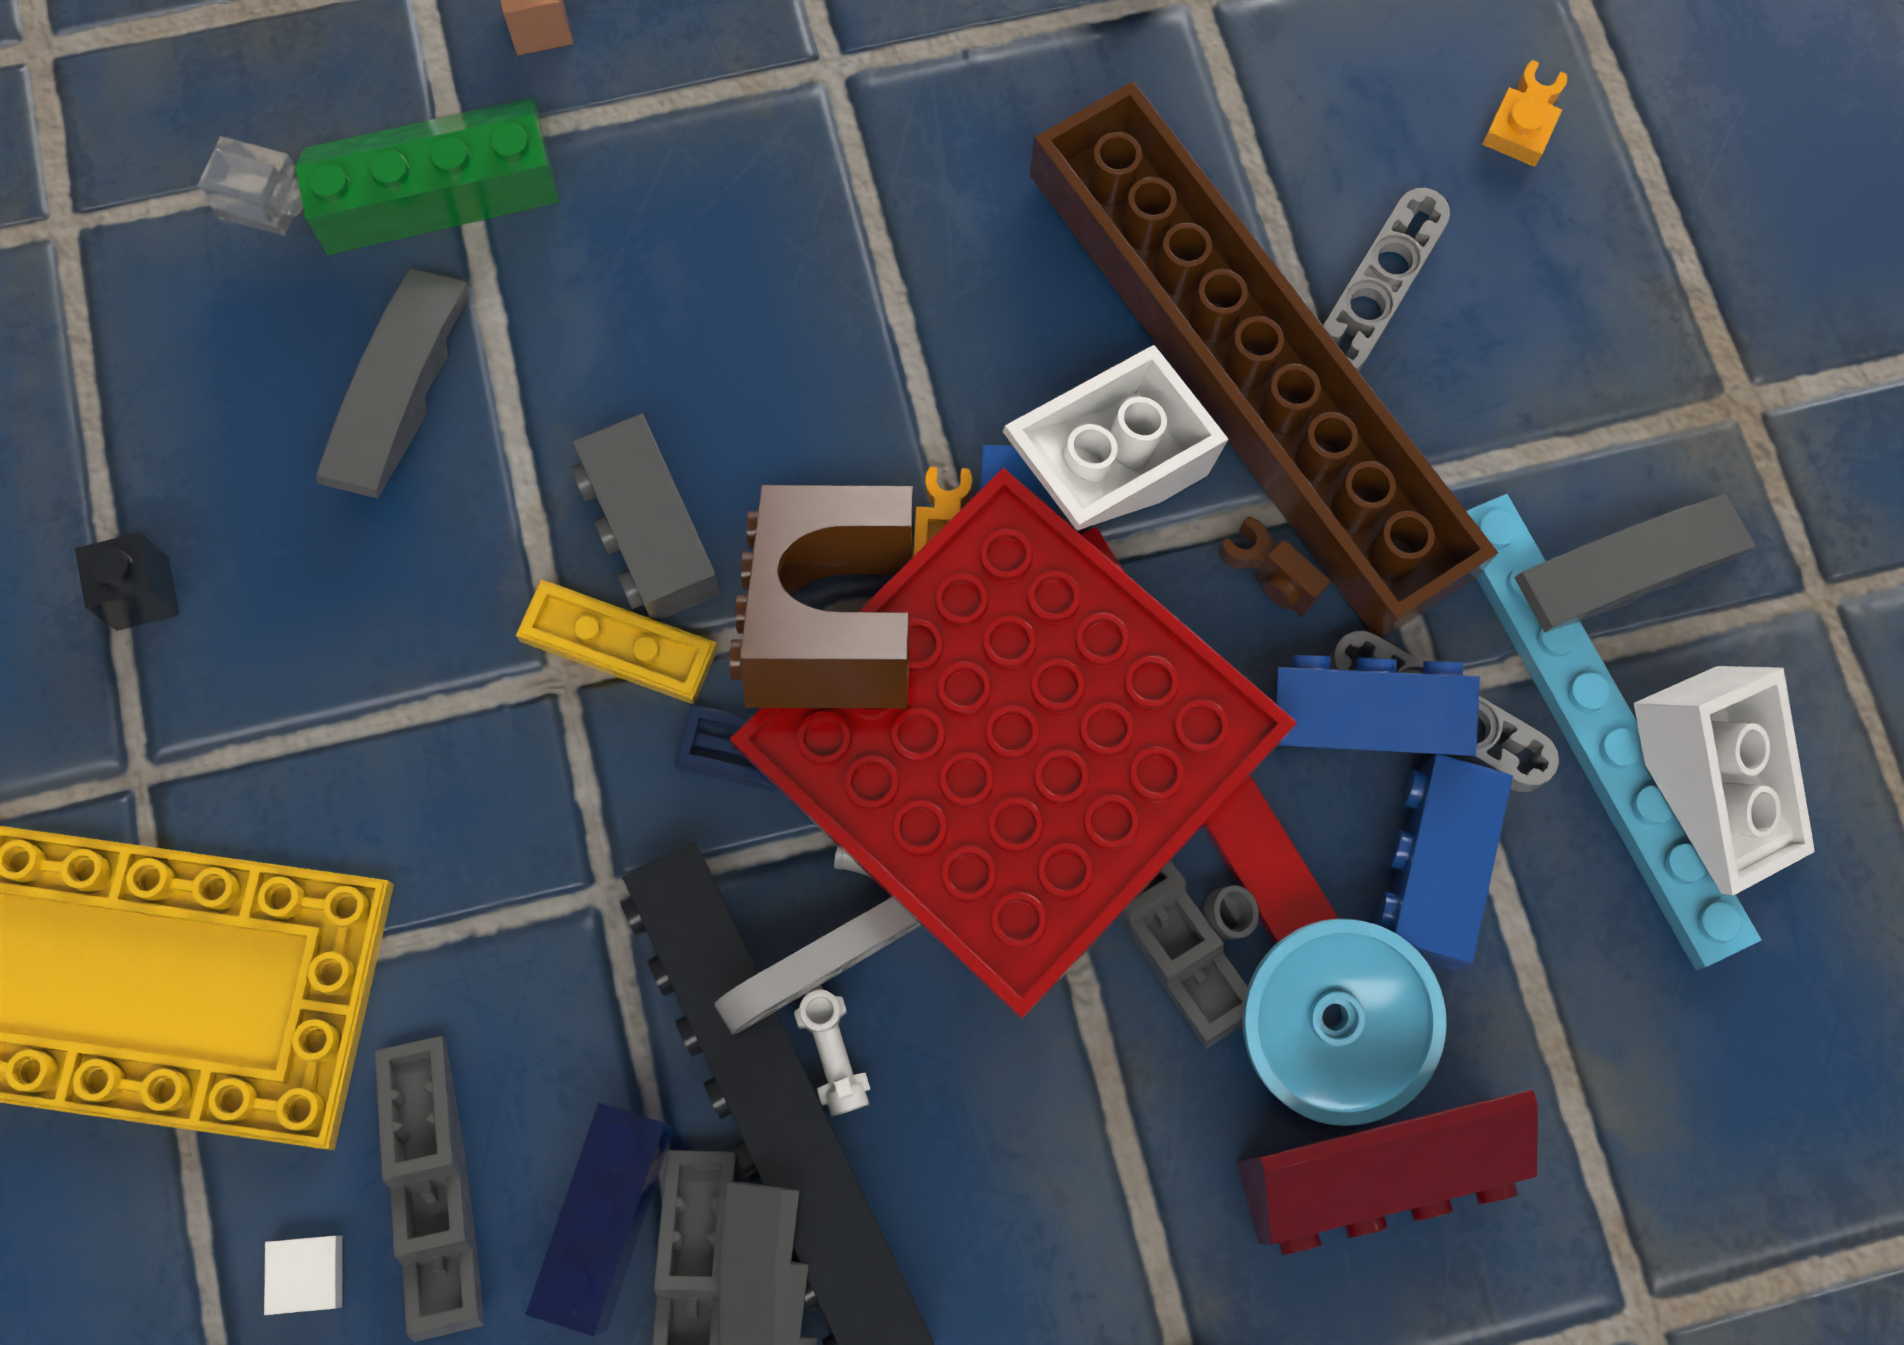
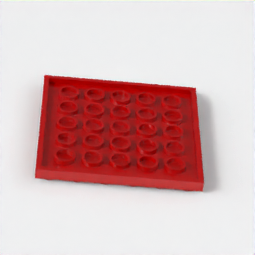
M1003 467L858 611L908 613V709L760 708L730 738V741L748 761L1017 1017L1023 1020L1294 729L1297 722Z

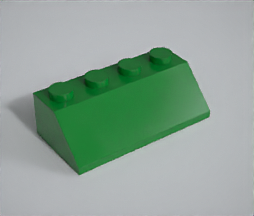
M534 97L305 147L295 166L305 219L327 255L560 203Z

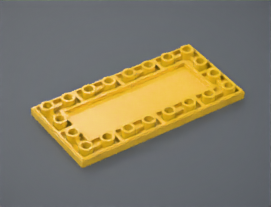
M0 826V1103L335 1150L394 884L382 879Z

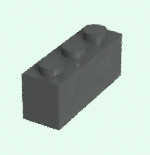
M643 413L572 441L581 463L570 467L584 501L587 502L596 497L605 516L594 520V523L608 555L621 551L629 569L617 576L632 610L644 605L651 619L661 621L722 595L715 571Z

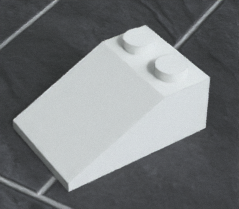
M1155 345L1010 422L1003 429L1005 436L1076 530L1161 503L1208 476L1229 440Z
M1716 666L1634 703L1637 730L1640 736L1645 766L1722 894L1733 896L1815 852L1784 668Z

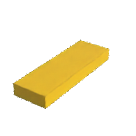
M542 579L516 633V637L522 643L690 704L696 703L718 651L717 643L712 640Z

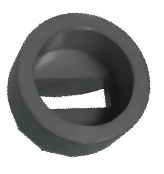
M1233 885L1216 889L1201 903V913L1222 940L1245 938L1257 926L1259 910L1256 900L1248 890L1241 886Z

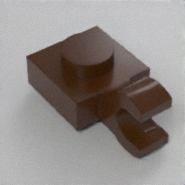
M1248 516L1243 521L1239 530L1250 539L1252 548L1240 549L1231 540L1226 538L1218 550L1220 557L1233 568H1255L1259 570L1256 578L1263 583L1262 587L1266 595L1279 607L1286 610L1293 609L1303 618L1319 601L1331 580L1285 540L1280 544L1275 542L1260 521Z

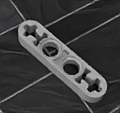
M1415 188L1403 195L1323 325L1337 345L1344 332L1354 336L1346 356L1358 372H1360L1448 224L1450 217L1449 205L1445 198L1435 190ZM1418 211L1424 212L1429 217L1423 223L1415 239L1406 235L1405 233L1413 217ZM1384 252L1398 253L1407 261L1409 270L1402 274L1389 273L1379 264L1378 256ZM1361 296L1372 298L1380 306L1381 316L1374 320L1362 319L1353 312L1350 301Z
M1354 631L1345 635L1337 643L1329 656L1331 657L1330 669L1349 670L1352 662L1349 656H1353L1358 650H1361L1369 655L1368 658L1397 659V672L1423 673V662L1367 631ZM1479 696L1478 718L1482 720L1485 726L1484 740L1477 744L1476 756H1453L1462 761L1513 775L1510 789L1516 792H1530L1548 782L1556 773L1559 764L1558 751L1554 743L1540 731ZM1501 732L1508 736L1499 745L1503 749L1491 757L1487 754V751L1499 740ZM1527 748L1534 753L1531 763L1538 769L1533 768L1528 773L1523 774L1517 770L1520 760L1514 754H1518Z
M891 897L741 983L718 999L714 1006L731 1034H737L921 926V924Z

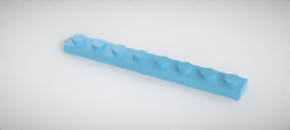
M1508 494L1468 510L1467 513L1498 551L1496 557L1476 579L1695 971L1710 966L1761 941L1736 894L1732 896L1720 892L1645 766L1640 736L1637 730V720L1581 622L1579 621L1545 633L1514 577L1546 561Z

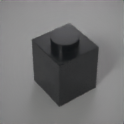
M141 532L75 548L85 608L116 631L180 615L169 557Z

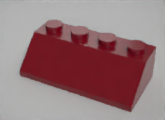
M1532 1089L1489 1098L1239 1161L1237 1166L1258 1243L1268 1245L1279 1243L1281 1254L1287 1255L1322 1246L1319 1232L1344 1226L1347 1237L1353 1238L1388 1229L1385 1216L1410 1209L1413 1221H1419L1454 1212L1450 1201L1452 1198L1475 1193L1477 1203L1480 1205L1518 1196L1515 1182L1537 1177L1538 1103Z

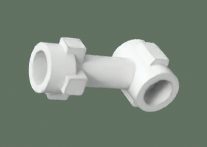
M820 985L806 993L800 1008L794 1011V1015L799 1029H807L813 1033L828 1083L817 1088L821 1105L827 1104L830 1116L834 1117L869 1105L866 1091L870 1090L866 1073L853 1075L838 1024L841 1017L847 1014L843 997L834 996L832 993L823 990Z

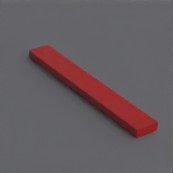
M1097 526L1081 534L1124 572ZM1250 775L1205 823L1203 829L1237 885L1248 890L1255 898L1259 910V921L1273 944L1276 945L1285 936L1308 924L1339 918Z

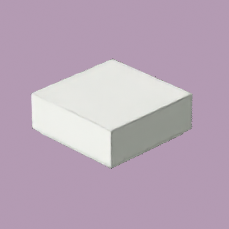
M343 1235L265 1242L264 1315L342 1308Z

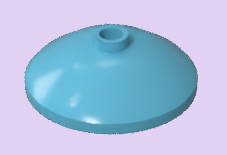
M1330 919L1308 924L1293 931L1274 945L1259 963L1250 980L1245 995L1242 1015L1244 1042L1249 1059L1257 1075L1268 1090L1278 1100L1304 1117L1340 1126L1361 1125L1378 1121L1394 1114L1410 1103L1424 1089L1438 1066L1444 1048L1447 1027L1446 1009L1440 985L1423 956L1409 942L1389 929L1354 919ZM1331 1004H1338L1341 1009L1340 1021L1335 1026L1326 1027L1322 1020L1323 1011Z

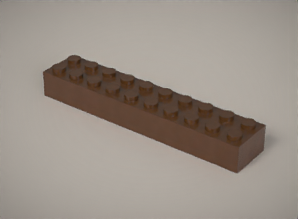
M1134 81L1034 137L1030 169L1031 178L1186 386L1227 436L1230 445L1372 634L1384 639L1480 575L1496 557L1498 551Z

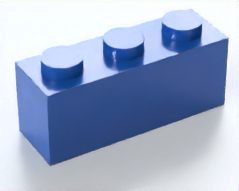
M1292 655L1291 668L1278 667L1276 704L1297 722L1294 729L1278 746L1476 756L1480 676L1463 675L1464 662L1423 661V673L1396 672L1397 659L1357 658V670L1330 669L1331 657Z
M1435 754L1419 770L1413 769L1407 779L1402 805L1410 808L1406 830L1399 829L1391 845L1388 866L1395 868L1396 873L1391 893L1384 891L1379 900L1374 924L1389 929L1401 936L1423 956L1430 966L1456 972L1473 964L1513 775L1441 754Z

